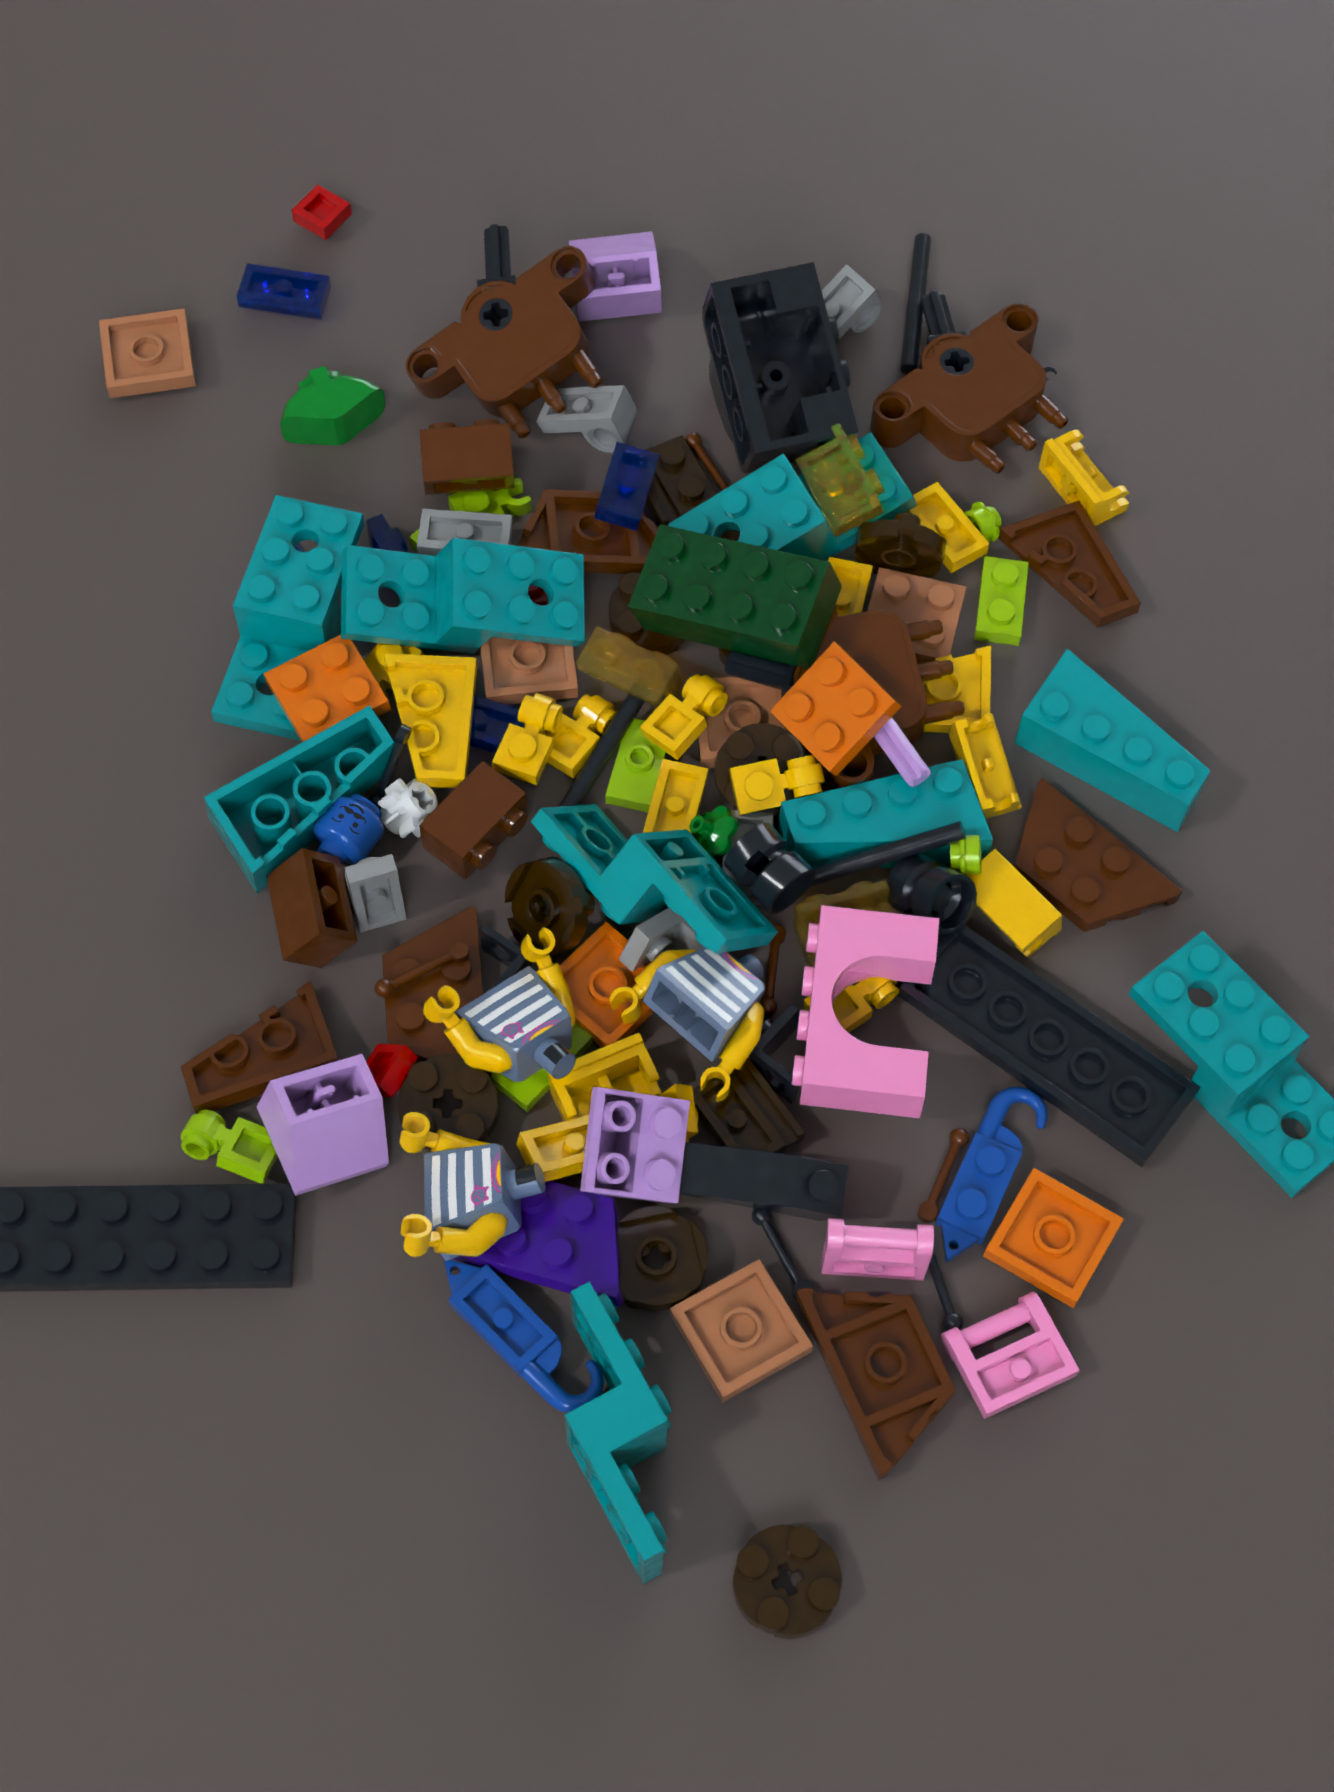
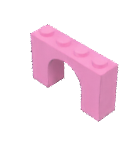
M821 905L819 924L809 923L806 952L816 953L814 967H804L801 995L810 996L811 1002L810 1011L800 1010L797 1040L806 1041L805 1056L795 1055L792 1085L801 1086L799 1105L911 1118L921 1117L925 1100L929 1051L878 1046L860 1041L841 1026L835 1016L832 1004L844 989L856 982L871 977H883L895 981L931 985L936 964L939 918Z

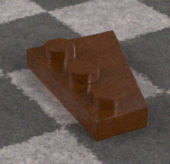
M1079 500L1000 528L998 539L1022 561L1029 562L1028 566L1095 626L1101 627L1138 613L1141 602Z
M311 981L297 989L298 996L277 1009L273 1005L259 1014L260 1021L239 1035L230 1033L181 1066L195 1114H198L201 1110L216 1111L263 1095L271 1080L339 1061Z

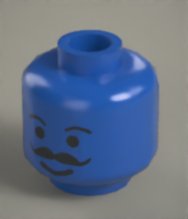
M351 794L350 797H339L314 825L313 835L320 845L317 851L340 857L341 865L343 862L355 865L360 860L367 858L384 834V826L380 820L382 817L381 811L376 805L361 795Z

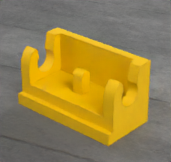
M1072 430L1055 439L1046 440L1038 468L1067 504L1079 500L1094 526L1128 510L1129 502L1125 496L1130 492L1124 485L1112 487L1083 451L1084 446L1078 441L1083 439L1084 436L1079 430Z
M986 713L982 716L981 720L969 723L967 718L954 721L949 732L956 759H963L985 819L1022 808L992 713Z
M996 849L981 860V874H967L976 887V905L1026 957L1032 955L1050 938L1062 930V914Z
M640 1033L576 1058L573 1069L561 1079H555L548 1073L549 1091L563 1121L589 1115L593 1087L655 1096L662 1094L657 1080L660 1079Z

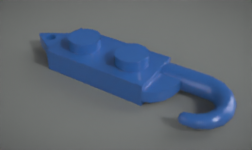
M1021 1086L1008 1087L998 1092L988 1105L935 1225L941 1228L946 1262H949L976 1243L979 1245L983 1244L1023 1153V1146L1019 1138L1011 1130L1002 1126L1010 1106L1015 1103L1028 1104L1036 1113L1037 1128L1043 1129L1046 1126L1048 1119L1046 1105L1042 1098L1031 1089ZM953 1244L957 1249L952 1250L949 1248V1245Z
M452 1260L444 1261L452 1294L448 1299L449 1306L550 1406L560 1412L569 1413L602 1394L604 1378L602 1370L594 1360L586 1362V1367L591 1374V1383L589 1388L580 1395L567 1393L551 1377L562 1358V1344L558 1336L487 1264L483 1268H478ZM455 1269L460 1271L458 1275H453L451 1272Z

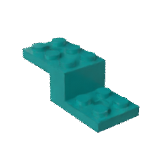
M870 432L800 476L796 474L783 453L668 525L715 537H720L726 531L736 530L740 532L738 542L826 561L829 557L835 556L856 543L857 530L860 523L894 520L896 514L909 511L917 506V503L897 470ZM854 484L867 486L865 494L859 499L850 500L844 497L846 490Z
M275 495L233 603L240 638L211 710L214 722L301 741L275 696L261 694L259 689L263 684L267 683L264 673L341 634V614L338 595L342 587V550L346 545L357 546L364 527L363 513ZM304 540H313L318 543V546L309 552H300L295 549L296 545Z
M454 537L436 556L346 545L342 550L341 639L474 654L491 637L579 647L585 642L584 554ZM535 585L542 588L548 598L547 605L535 604L529 597L528 587ZM381 587L393 589L399 597V606L388 607L384 605L379 599L378 589Z
M597 804L541 808L531 820V823L542 834L544 844L550 850L559 854L567 865L575 871L583 886L587 887L601 903V909L604 914L619 925L647 921L670 908L673 912L682 916L695 930V937L698 942L715 954L767 946L778 933L774 926L687 829L637 833L627 840Z
M1204 931L1200 932L1132 986L1129 996L1198 1066L1191 1079L1192 1082L1200 1086L1194 1098L1291 1198L1296 1196L1334 1163V1099L1296 1061L1310 1036ZM1197 988L1203 989L1211 995L1214 1004L1209 1007H1199L1191 1002L1188 991ZM1289 1118L1299 1121L1306 1130V1137L1294 1139L1287 1136L1282 1130L1281 1121Z
M589 1281L571 1291L572 1322L590 1356L602 1370L604 1381L610 1391L564 1415L566 1442L644 1584L662 1574L663 1555L667 1553L664 1543L668 1539L654 1512L651 1511L644 1515L640 1508L637 1494L641 1493V1490L630 1468L666 1449L667 1429L671 1428L667 1416L672 1412L660 1387L656 1384L649 1388L641 1371V1369L645 1368V1363L634 1341L630 1338L623 1342L615 1324L620 1320L610 1298L606 1293L597 1296Z

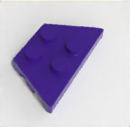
M545 1182L546 1189L544 1193L521 1199L522 1225L518 1231L502 1237L481 1256H459L453 1259L480 1268L487 1264L494 1272L571 1294L572 1290L590 1281L597 1296L606 1293L614 1307L620 1308L623 1303V1293L620 1288L619 1278L621 1260L620 1247L617 1241V1232L619 1230L618 1211L614 1199L599 1194L582 1192L578 1188L560 1183Z

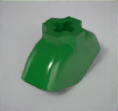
M326 366L309 370L308 376L303 381L298 382L299 389L285 404L280 420L281 433L286 441L294 444H345L381 416L386 404L384 391L366 379L341 375L339 370L330 371Z

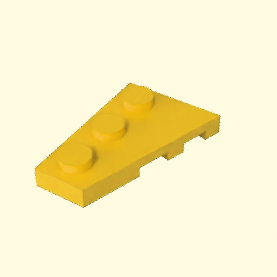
M991 645L977 648L975 653L953 658L952 655L935 658L938 661H952L954 672L951 675L942 676L940 679L922 682L927 705L960 700L964 704L965 713L955 716L950 720L925 724L923 732L949 733L954 721L967 718L968 722L972 723L981 720L984 714L990 713Z
M383 653L401 724L412 728V733L406 743L416 780L425 783L429 787L456 788L467 777L477 676L476 658Z

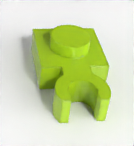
M514 478L513 489L458 492L448 496L451 511L521 516L532 510L530 496H525L521 499L512 498L523 493L521 478Z

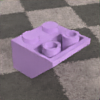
M652 231L569 241V246L577 247L584 253L595 276V286L592 292L576 304L578 322L662 313L660 277ZM572 269L573 277L579 273L580 269Z
M363 1054L277 1078L269 1082L257 1105V1109L295 1196L387 1167L389 1157L383 1099Z
M593 1087L580 1191L650 1202L678 1203L690 1101Z

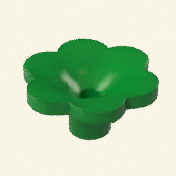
M722 805L716 807L711 813L706 812L695 816L690 822L689 828L693 833V837L714 859L715 856H724L730 850L732 845L731 838L736 834L739 824L738 820L731 816L730 809Z

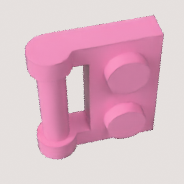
M828 1218L826 1238L822 1252L821 1274L924 1281L933 1253L934 1227L933 1225L917 1224L916 1229L844 1225V1219Z
M1034 1291L1018 1298L1019 1304L963 1330L954 1327L941 1333L943 1347L949 1358L958 1368L984 1419L1074 1378L1080 1371L1042 1300ZM1028 1323L1033 1327L1034 1334L977 1360L970 1350L1023 1324Z

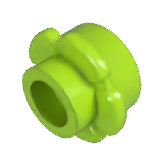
M983 502L973 503L972 509L964 512V514L989 543L991 541L995 542L999 537V530L1002 527V520L998 511L992 506L985 507Z
M966 835V840L962 839L959 842L950 844L952 869H960L961 873L966 876L967 874H981L980 835Z

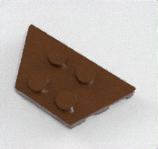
M544 489L537 502L534 514L529 517L517 546L584 554V573H639L643 569L658 528L652 520L644 515L643 507L632 492Z
M1043 778L1037 783L1014 867L1061 914L1083 932L1103 927L1114 919L1125 920L1140 915L1142 909L1161 903L1169 906L1179 900L1183 890Z
M468 907L382 955L383 978L391 980L449 952V948L454 942L462 941L469 948V957L465 962L456 963L451 961L395 988L392 995L385 998L387 1043L406 1045L418 1056L417 1059L426 1061L433 1056L442 1054L460 1055L444 1033V1030L447 1028L445 1024L429 1021L424 1015L423 1008L429 997H433L440 1007L445 1008L437 996V992L445 985L452 987L459 995L460 1004L457 1010L483 995L476 907Z
M813 1288L797 1290V1302L878 1480L884 1479L954 1396L956 1389L912 1296L885 1294L881 1297H874L866 1292L845 1291L844 1295L813 1293Z

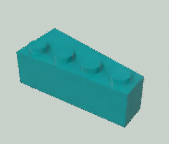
M1066 649L1022 714L1014 742L1018 746L1176 832L1179 831L1198 801L1211 771L1069 649Z
M370 705L204 797L210 822L257 894L268 884L266 875L300 849H306L315 840L313 835L314 825L336 799L341 796L350 797L351 794L363 796L381 779L395 742Z
M963 759L928 767L930 769V776L915 787L909 786L901 774L781 802L778 824L779 834L789 843L787 852L796 851L810 866L958 821L962 822L966 835H980L981 860L990 853L993 838ZM950 845L920 853L940 862L942 866H946V863H951ZM899 860L880 865L879 868H893Z

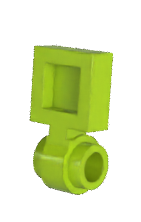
M201 1110L198 1114H194L189 1118L181 1133V1148L188 1156L197 1160H206L209 1156L215 1155L219 1151L217 1167L264 1184L278 1157L264 1126L238 1117L233 1128L230 1130L225 1128V1120L218 1113L211 1110Z

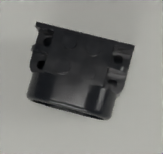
M814 262L711 283L702 308L703 326L711 355L709 378L716 406L725 431L734 443L742 472L744 474L754 472L783 453L790 464L808 460L811 454L828 451L837 447L844 436L857 434L858 427L847 386L850 385V372L847 362L839 359L836 344L839 343L838 326L834 318L828 317Z

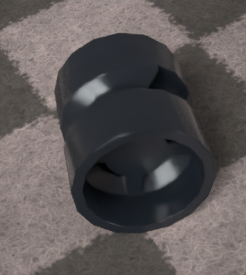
M762 823L751 829L735 843L725 858L724 866L743 886L752 885V896L770 915H774L794 904L807 891L815 879L816 872L796 851L787 852L789 843L770 823Z
M923 854L900 859L891 869L886 881L885 893L888 903L893 909L905 915L939 918L938 932L943 934L953 933L962 928L971 918L976 907L977 891L974 882L968 876L952 868L942 866L940 862Z

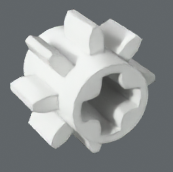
M399 778L384 789L386 796L378 801V805L382 807L381 819L388 830L400 835V837L404 838L412 832L419 838L421 836L419 825L437 808V798L433 790L425 783L418 782L414 778L408 784H405Z

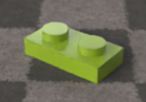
M984 556L974 640L1019 646L1029 562Z

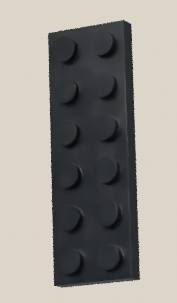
M966 925L953 933L944 934L938 941L936 964L931 985L904 982L899 989L898 996L1140 1167H1143L1200 1089V1086Z
M290 1183L0 1187V1292L292 1288L297 1196H295Z

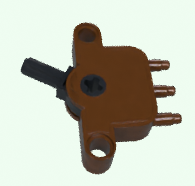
M492 224L484 230L486 279L477 280V288L466 298L461 310V323L453 322L414 349L406 360V372L419 392L424 397L430 399L442 398L465 382L484 410L490 415L503 417L509 423L511 430L515 431L519 438H526L531 430L520 412L522 409L542 396L555 413H562L566 409V403L556 386L577 371L591 388H597L602 384V378L598 374V369L588 357L589 343L577 318L570 310V308L592 292L595 286V276L584 253L579 248L564 246L516 278L515 275H511L509 229L506 226ZM580 269L576 276L564 278L568 271ZM437 367V371L433 376L422 378L428 369Z
M931 290L929 294L922 296L921 306L930 336H927L920 367L882 391L875 398L869 431L873 434L879 445L885 448L898 447L920 433L949 459L959 462L978 459L986 468H990L995 474H998L1004 470L1005 463L992 448L1007 437H1010L1025 450H1033L1037 445V440L1030 435V432L1024 425L1033 420L1038 413L1049 423H1053L1058 429L1064 428L1068 423V418L1059 407L1043 394L1047 380L1046 372L1041 364L1030 355L1039 322L1036 311L1025 304H1011L971 331V335L968 336L965 331L955 332L944 294L939 293L938 290Z
M836 606L834 607L814 663L834 641L839 644L902 706L892 718L912 745L921 738L925 724L950 720L955 716L965 713L964 704L960 700L927 705L922 682L951 675L954 672V667L950 660H935L917 664L912 642L941 634L943 626L940 620H924L906 624L904 619L898 614L886 609L870 610L838 617ZM736 651L729 652L725 663V673L727 675L781 690V698L808 670L799 666ZM874 737L843 769L856 768L863 772L862 775L848 777L841 771L835 776L828 771L833 790L873 780V754L884 752Z

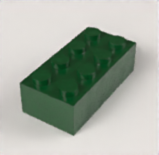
M660 524L628 607L644 630L809 669L816 658L842 585L831 563L828 561Z

